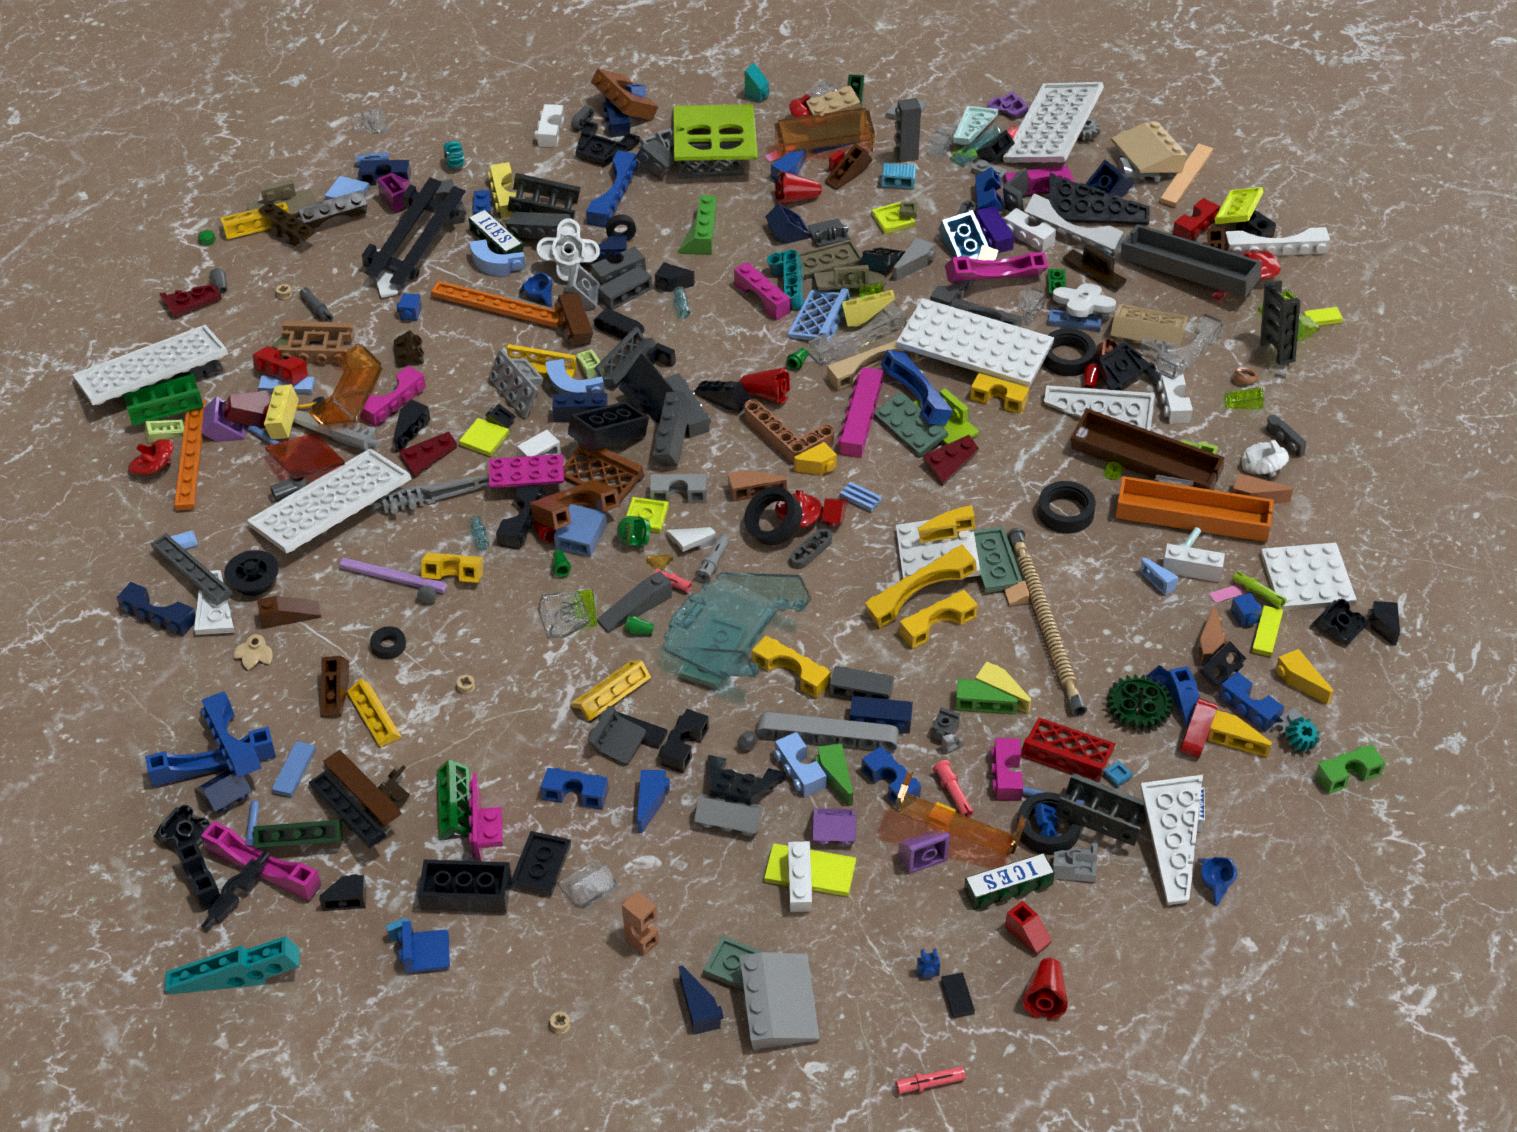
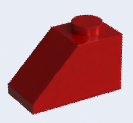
M825 498L822 521H826L828 526L837 527V523H843L848 500Z

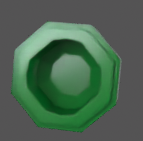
M204 230L198 234V240L201 245L208 246L213 244L216 239L212 230Z

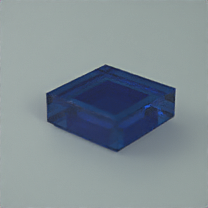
M1158 665L1146 676V679L1148 680L1150 677H1153L1152 682L1159 680V686L1166 685L1169 671Z

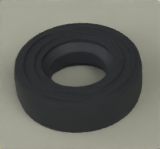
M615 215L606 223L608 238L610 236H627V241H629L636 233L635 222L628 215ZM618 225L627 226V230L624 232H616L614 229Z
M392 626L382 627L371 636V650L379 658H395L402 654L406 648L405 635L399 628ZM387 638H392L396 641L390 647H383L381 642Z

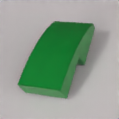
M1048 269V294L1053 295L1054 289L1066 287L1065 269Z

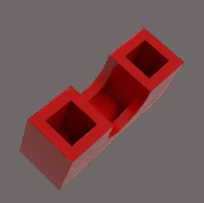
M1202 198L1194 205L1192 217L1183 214L1174 222L1172 235L1188 240L1197 239L1203 231H1206L1212 223H1215V217L1219 212L1220 206Z
M269 346L252 354L253 365L256 371L292 385L308 377L306 361L292 356L281 360L280 350Z

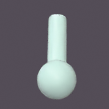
M1195 527L1185 543L1179 544V546L1191 547L1201 533V529Z

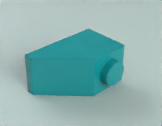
M752 63L744 71L745 97L761 103L770 94L769 81L757 65Z

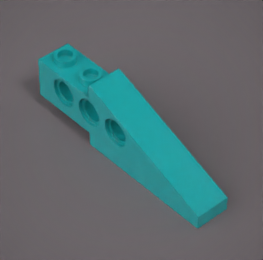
M286 936L249 949L241 945L166 971L165 991L168 994L265 985L266 978L299 967L300 948Z

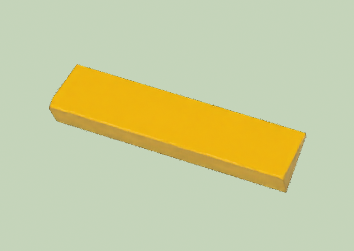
M360 678L347 690V694L379 747H383L399 740L402 736L371 685Z

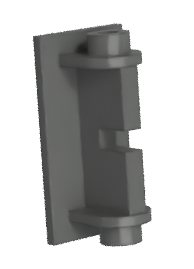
M212 360L203 366L191 368L189 371L184 372V375L194 374L197 381L204 378L202 372L205 371L207 376L220 373L219 371L222 370L220 363L218 364V360Z

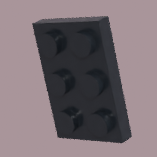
M530 831L510 881L511 887L552 896L571 847V839Z

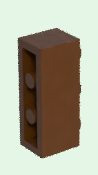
M579 293L559 295L557 302H555V311L559 314L560 325L564 328V335L568 339L570 346L590 344L593 331Z

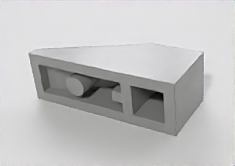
M916 237L894 266L893 280L898 281L926 267L930 261H933L936 255L934 243Z

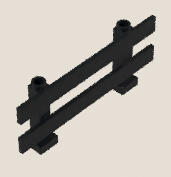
M429 177L420 192H417L416 186L409 185L402 195L403 205L408 210L381 250L378 252L375 245L369 244L361 255L363 266L368 268L365 274L378 279L384 269L394 272L395 274L389 282L401 288L408 278L412 280L413 278L417 279L420 274L417 264L447 219L453 220V218H458L460 210L456 209V206L465 194V190L453 186L445 199L440 201L432 197L441 186L442 181ZM427 210L435 213L405 259L402 261L394 258L393 255L422 212Z

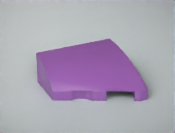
M1013 91L1002 98L997 96L986 103L989 108L998 109L1000 112L1018 118L1025 117L1029 110L1028 105Z

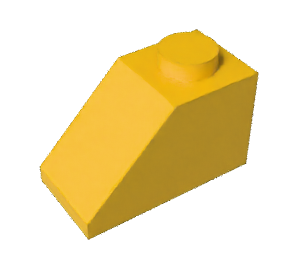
M825 442L794 457V470L796 472L823 475L837 468V454Z

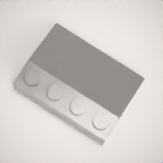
M769 952L740 955L752 1049L820 1040L808 955Z

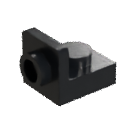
M660 343L650 348L647 353V357L653 365L660 361L673 367L676 363L675 350Z
M499 403L494 409L491 407L485 415L487 417L486 421H492L494 424L508 428L516 417Z

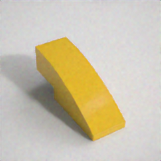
M973 506L960 507L945 512L924 523L918 528L920 543L958 538L957 532L976 529Z

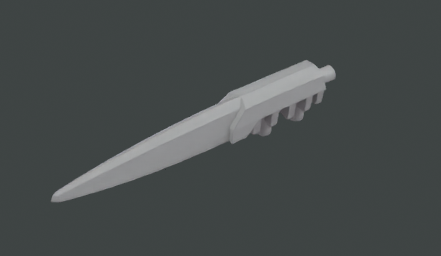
M298 410L295 412L294 423L330 436L334 441L365 451L372 446L378 448L380 442L376 440V429L373 426L369 429L361 430L359 422L347 426L346 422L343 421L339 424L338 420L333 418L328 419Z
M489 475L462 478L432 485L420 484L391 491L388 495L381 497L382 500L375 501L373 507L374 509L383 507L385 513H389L388 509H390L393 514L398 513V507L400 506L402 510H405V505L408 504L410 509H415L417 507L416 502H419L420 506H422L424 503H434L438 499L489 485Z

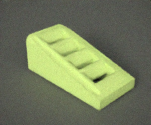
M590 349L576 354V358L588 379L597 378L598 375L594 368L601 361L594 351Z
M146 421L144 431L147 443L155 442L158 439L166 440L182 436L184 432L183 421Z

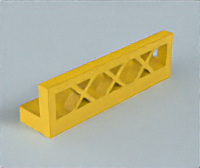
M285 202L275 204L289 213ZM258 209L220 218L226 239L271 228L270 220L260 214Z
M511 344L507 345V355L511 359L526 358L543 378L549 379L546 362H549L546 357H550L553 360L563 359L571 361V365L564 363L566 373L573 379L576 375V355ZM512 351L518 352L521 356L513 355ZM529 354L535 355L537 359L532 358Z
M631 660L570 704L573 708L581 709L586 720L591 721L605 711L608 706L611 707L649 680L651 676L643 661Z

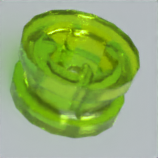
M1117 462L1108 463L1105 471L1106 477L1110 480L1120 479L1122 476V465Z

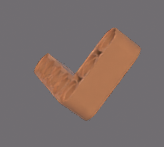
M748 400L745 403L746 422L792 464H794L795 456L823 442L830 448L834 445V428L831 425L823 424L798 438L759 401Z

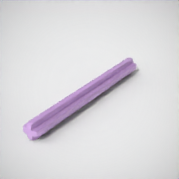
M342 558L339 563L341 569L418 588L431 586L436 592L442 594L447 589V584L442 581L421 578V576L348 558Z

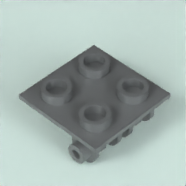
M839 218L807 225L818 247L850 239L847 234L849 231L848 226H844Z

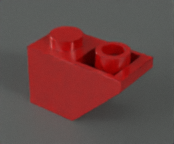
M1021 901L1007 912L1005 928L1034 954L1037 955L1052 943V939L1039 915L1025 902Z

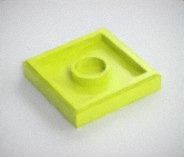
M900 202L871 210V215L884 234L915 226L913 218H900Z
M477 418L459 440V444L491 457L510 434L509 429Z
M632 497L626 517L638 516L648 519L650 521V532L661 533L669 502Z

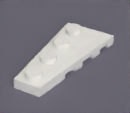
M221 570L210 571L223 582ZM199 590L194 626L195 635L235 633L227 599L217 606Z

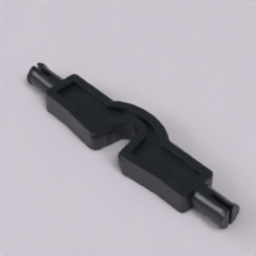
M263 850L256 860L252 858L239 874L234 875L224 884L220 897L207 911L209 917L201 925L203 929L209 931L216 921L221 922L239 903V897L233 891L236 888L244 891L251 889L257 878L265 870L263 864L271 856L269 852Z

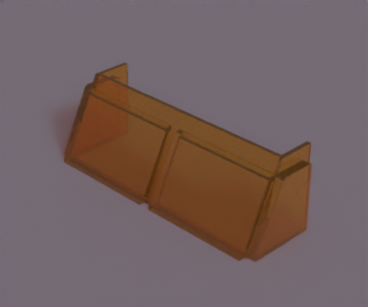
M866 108L824 113V116L817 114L778 120V123H775V146L780 158L785 156L787 152L867 141L872 152L875 145V132L870 112Z
M356 344L335 359L345 371L333 394L308 412L318 424L325 426L357 422L369 398L368 394L372 392L383 369L379 360L363 344Z
M912 771L911 774L906 773L894 804V808H897V813L1003 855L1009 856L1010 853L1014 854L1026 819L1023 818L1024 815H1021L1013 834L1007 833L906 793L914 772Z

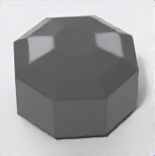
M422 586L418 589L417 598L419 601L426 604L435 602L437 597L435 589L431 586Z
M752 731L744 732L737 741L738 746L743 751L752 749L757 743V735Z

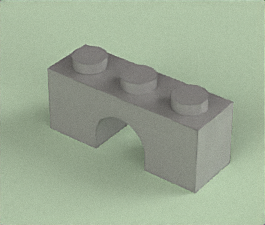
M651 474V499L670 503L671 495L681 492L688 496V503H707V474Z

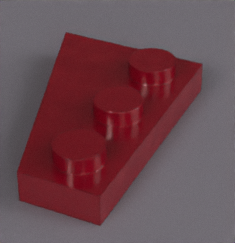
M214 284L193 287L191 291L186 292L175 290L174 294L168 295L165 292L159 293L161 300L174 318L222 299L220 292Z
M448 431L400 450L399 454L416 479L420 476L419 473L422 470H428L437 459H443L455 450L457 443Z
M967 435L923 455L922 460L943 487L951 476L953 477L978 452L979 447L971 436Z

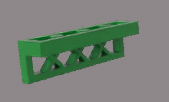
M449 759L437 769L439 838L445 840L453 833L469 837V833H472V828L469 826V815H471L469 809V767ZM456 770L462 772V779L458 776ZM457 785H458V786L461 788V790L463 791V795H461V794L459 793V791L457 790V788H456ZM457 802H459L461 806L464 808L463 813L457 806ZM458 819L464 824V828L458 826Z

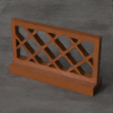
M579 442V447L564 465V479L576 485L586 483L581 481L580 477L591 475L592 480H594L593 474L604 472L605 477L595 480L601 483L606 482V485H609L608 481L619 479V485L611 486L622 491L618 496L619 504L636 482H641L645 477L641 465L605 448L588 450ZM580 454L587 457V460L576 461ZM599 462L602 464V467L591 468L593 463ZM589 465L590 470L579 472L578 467ZM576 468L577 473L566 474L568 469ZM614 469L617 471L615 475L606 476V471ZM623 477L632 478L630 482L623 484L621 482V478Z

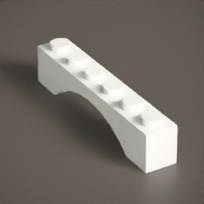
M1033 194L1025 209V213L1029 215V220L1045 223L1057 229L1063 235L1069 234L1073 239L1080 242L1083 240L1095 248L1096 246L1102 248L1108 254L1113 253L1117 255L1121 243L1125 239L1123 231L1109 225L1099 228H1084L1065 221L1055 212L1048 199Z
M1326 227L1309 228L1298 235L1285 238L1259 237L1244 231H1226L1224 237L1225 251L1241 256L1247 250L1251 252L1269 251L1274 256L1327 254L1330 244Z

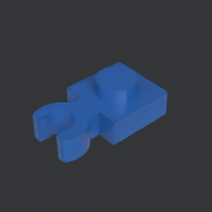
M1041 803L1036 805L1037 825L1042 827L1041 835L1057 837L1058 834L1055 829L1058 828L1057 817L1054 815L1055 808Z
M934 948L933 952L929 954L925 953V949H922L920 951L921 958H917V977L932 978L939 976L940 958L938 957L937 949Z

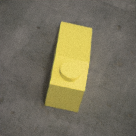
M893 290L843 301L847 326L858 327L862 323L867 322L895 299Z
M986 662L975 677V680L1017 698V710L1028 714L1030 712L1031 698L1005 669Z

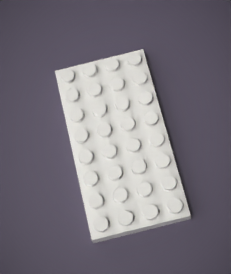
M1103 82L1043 83L1013 139L1015 144L1003 156L1004 162H1065L1104 88Z
M922 298L899 336L896 347L1030 388L1054 343V337Z
M206 325L72 375L92 405H100L111 398H119L127 392H135L140 387L153 385L161 379H169L177 373H184L193 367L203 366L209 361L222 359L225 355H228V351Z
M370 448L251 517L247 522L249 527L287 554L305 542L311 541L317 535L326 532L332 526L341 523L352 514L358 513L359 510L367 505H371L379 498L388 495L394 489L403 486L411 480L410 473Z

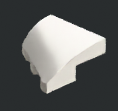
M710 527L666 530V535L674 545L677 544L683 552L696 546L701 550L716 543V532Z

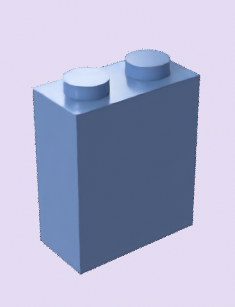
M570 504L569 513L572 524L557 529L554 535L555 549L591 557L607 526L606 512Z

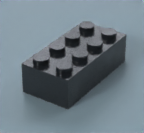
M627 402L616 403L571 414L567 434L574 438L575 441L584 445L588 450H597L645 437L649 417Z
M424 859L418 891L420 909L507 913L510 881L512 878L510 863Z

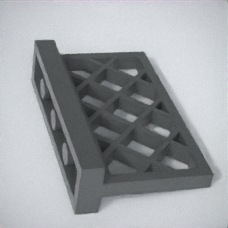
M741 141L720 142V148L726 150L741 145ZM689 142L692 147L700 150L712 148L711 142ZM709 160L678 161L679 179L744 175L743 160H729L731 162L728 165L722 162L724 160H712L715 162L712 166L706 164ZM693 161L699 163L696 167L690 165ZM736 164L740 169L733 170L731 167ZM719 165L724 169L717 171L715 168ZM702 166L708 169L705 172L699 171ZM686 167L692 170L689 173H682Z

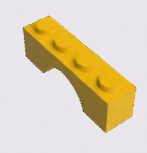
M965 590L954 593L950 597L901 620L899 635L914 649L929 641V628L933 624L940 621H952L962 625L976 618L978 604Z
M765 636L752 649L753 664L768 672L776 668H788L795 671L800 676V690L816 699L830 685L831 671L813 662L810 658L800 655L794 649L784 646L776 639Z

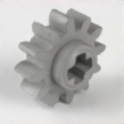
M1088 117L1078 138L1090 141L1091 137L1097 138V135H1100V123H1096V119L1091 120Z

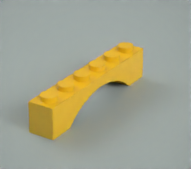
M963 544L951 549L947 554L936 558L927 566L919 568L917 572L904 577L900 582L886 588L877 596L871 597L865 602L867 614L878 628L881 629L897 618L903 604L918 590L940 581L962 580L977 571L975 558Z

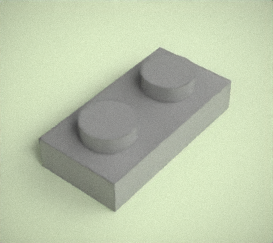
M979 159L972 166L971 173L978 175L992 167L1001 177L1002 182L1008 170Z

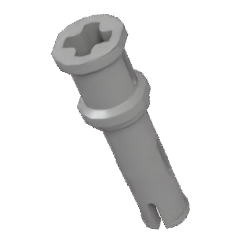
M721 534L708 557L702 560L700 569L696 570L695 577L700 582L709 583L711 581L712 573L717 570L718 561L730 542V538L727 535Z

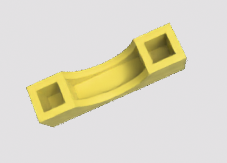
M510 163L490 165L491 172H488V178L494 202H497L495 203L496 212H500L501 219L510 218L514 212L507 211L509 197L516 196V193L506 190L513 185Z

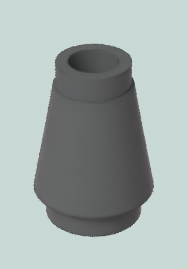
M221 268L211 270L209 279L212 284L215 285L220 294L227 292L226 273Z

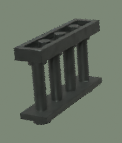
M516 173L513 190H517L515 197H509L507 211L570 214L571 219L574 220L575 210H571L572 203H578L581 187ZM523 192L533 194L532 201L522 199ZM539 197H549L548 204L539 203ZM556 199L566 201L565 207L554 206Z
M1281 280L1264 284L1260 336L1261 346L1272 344L1277 349L1276 363L1278 365L1296 361L1301 303L1298 298L1285 299L1281 294Z
M1073 773L1066 794L1070 796L1068 799L1060 796L1054 815L1135 846L1141 829L1136 824L1137 822L1145 824L1147 820L1143 800ZM1077 799H1081L1083 801L1089 802L1090 804L1087 807L1085 805L1077 803L1076 801ZM1099 806L1109 810V813L1105 814L1096 809ZM1119 814L1130 819L1128 822L1116 818V816Z

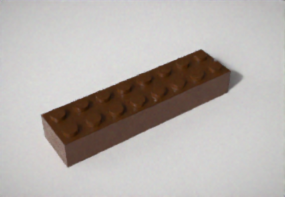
M1088 408L1085 409L1071 436L1072 449L1166 483L1213 490L1224 469V457Z

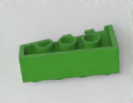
M700 195L695 219L678 250L679 254L712 255L717 214L716 196Z

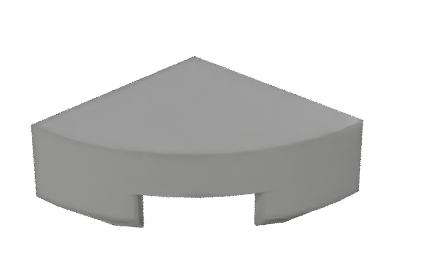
M949 734L942 737L941 749L945 754L962 747V742L956 735Z

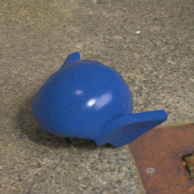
M541 272L528 278L522 284L519 293L525 291L530 299L538 302L545 301L547 306L551 308V277Z
M1226 857L1199 858L1198 862L1202 864V880L1206 887L1213 891L1214 904L1219 905L1227 889L1237 878L1236 866L1232 859Z

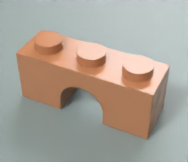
M637 891L632 896H628L622 904L625 941L644 956L659 943L658 930L651 925L657 919V909L652 902Z

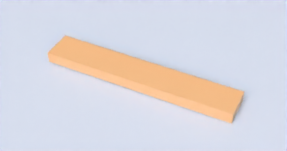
M1198 143L1185 162L1183 171L1177 173L1160 198V203L1172 207L1177 206L1212 155V147Z

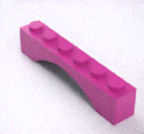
M1045 252L1027 253L1000 260H977L969 256L953 257L945 265L948 282L1040 276L1048 268Z
M213 821L201 835L206 851L242 869L252 858L256 860L262 853V851L253 846H248L246 841L232 829L216 821ZM272 856L263 864L265 870L259 876L308 901L321 886L317 870L301 862H286Z

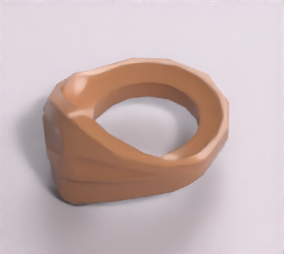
M1245 367L1237 368L1233 374V382L1236 385L1250 384L1258 380V374L1254 370ZM1242 371L1249 372L1253 376H1245L1242 374Z

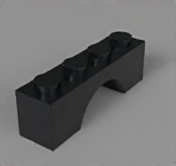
M543 485L518 486L515 492L516 503L523 510L515 517L502 519L496 532L498 546L519 550L522 543L526 542L527 532L533 526L530 502L546 496V493L543 492Z

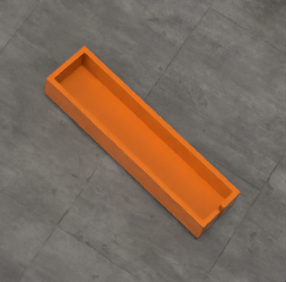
M1122 476L1116 518L1193 530L1195 527L1201 529V532L1267 542L1271 528L1274 500Z

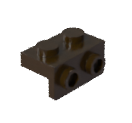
M409 330L393 340L398 366L402 368L414 359L420 364L424 363L422 339L419 335H415Z

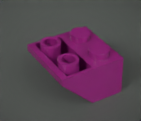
M393 173L377 178L379 194L394 212L405 208L402 195L409 185H412L410 181Z

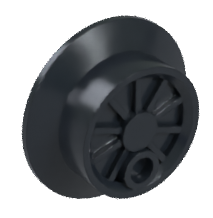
M250 550L233 557L225 567L224 576L228 585L238 590L241 594L256 596L270 589L278 575L279 566L276 558L270 553L261 550Z

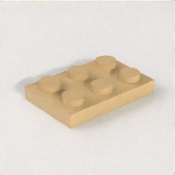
M851 85L806 101L807 107L816 123L861 108V103Z

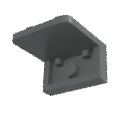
M655 139L651 140L648 144L644 143L635 156L637 160L659 178L676 163L674 155Z
M1025 168L1018 171L1002 187L1005 210L1012 212L1017 208L1024 212L1023 196L1029 190L1028 174Z
M608 706L600 714L599 722L595 728L591 729L587 741L593 749L626 765L630 762L644 739L646 730L620 717L614 708Z

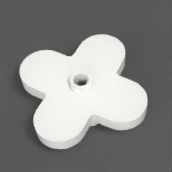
M568 218L559 223L556 238L546 237L539 241L536 252L540 259L556 262L558 278L567 282L570 268L575 263L580 265V263L594 262L599 256L600 248L593 240L581 239L579 224L575 220ZM569 248L571 253H566L565 249Z
M1081 284L1077 289L1060 287L1053 291V300L1057 303L1065 304L1066 312L1076 317H1088L1089 314L1093 313L1096 316L1100 312L1110 313L1115 310L1116 301L1111 297L1101 295V287L1095 284Z

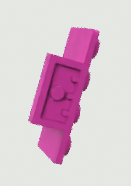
M1066 165L1027 170L1029 190L1025 195L1049 192L1050 172L1056 174L1055 176L1065 177L1075 182L1069 167ZM1017 172L1005 173L1006 182L1010 181Z
M563 454L489 459L490 488L564 483Z
M472 773V781H469V793L471 794V798H469V809L471 811L469 826L472 828V833H469L470 846H472V857L476 858L477 861H482V848L503 846L502 807L482 809L477 773Z

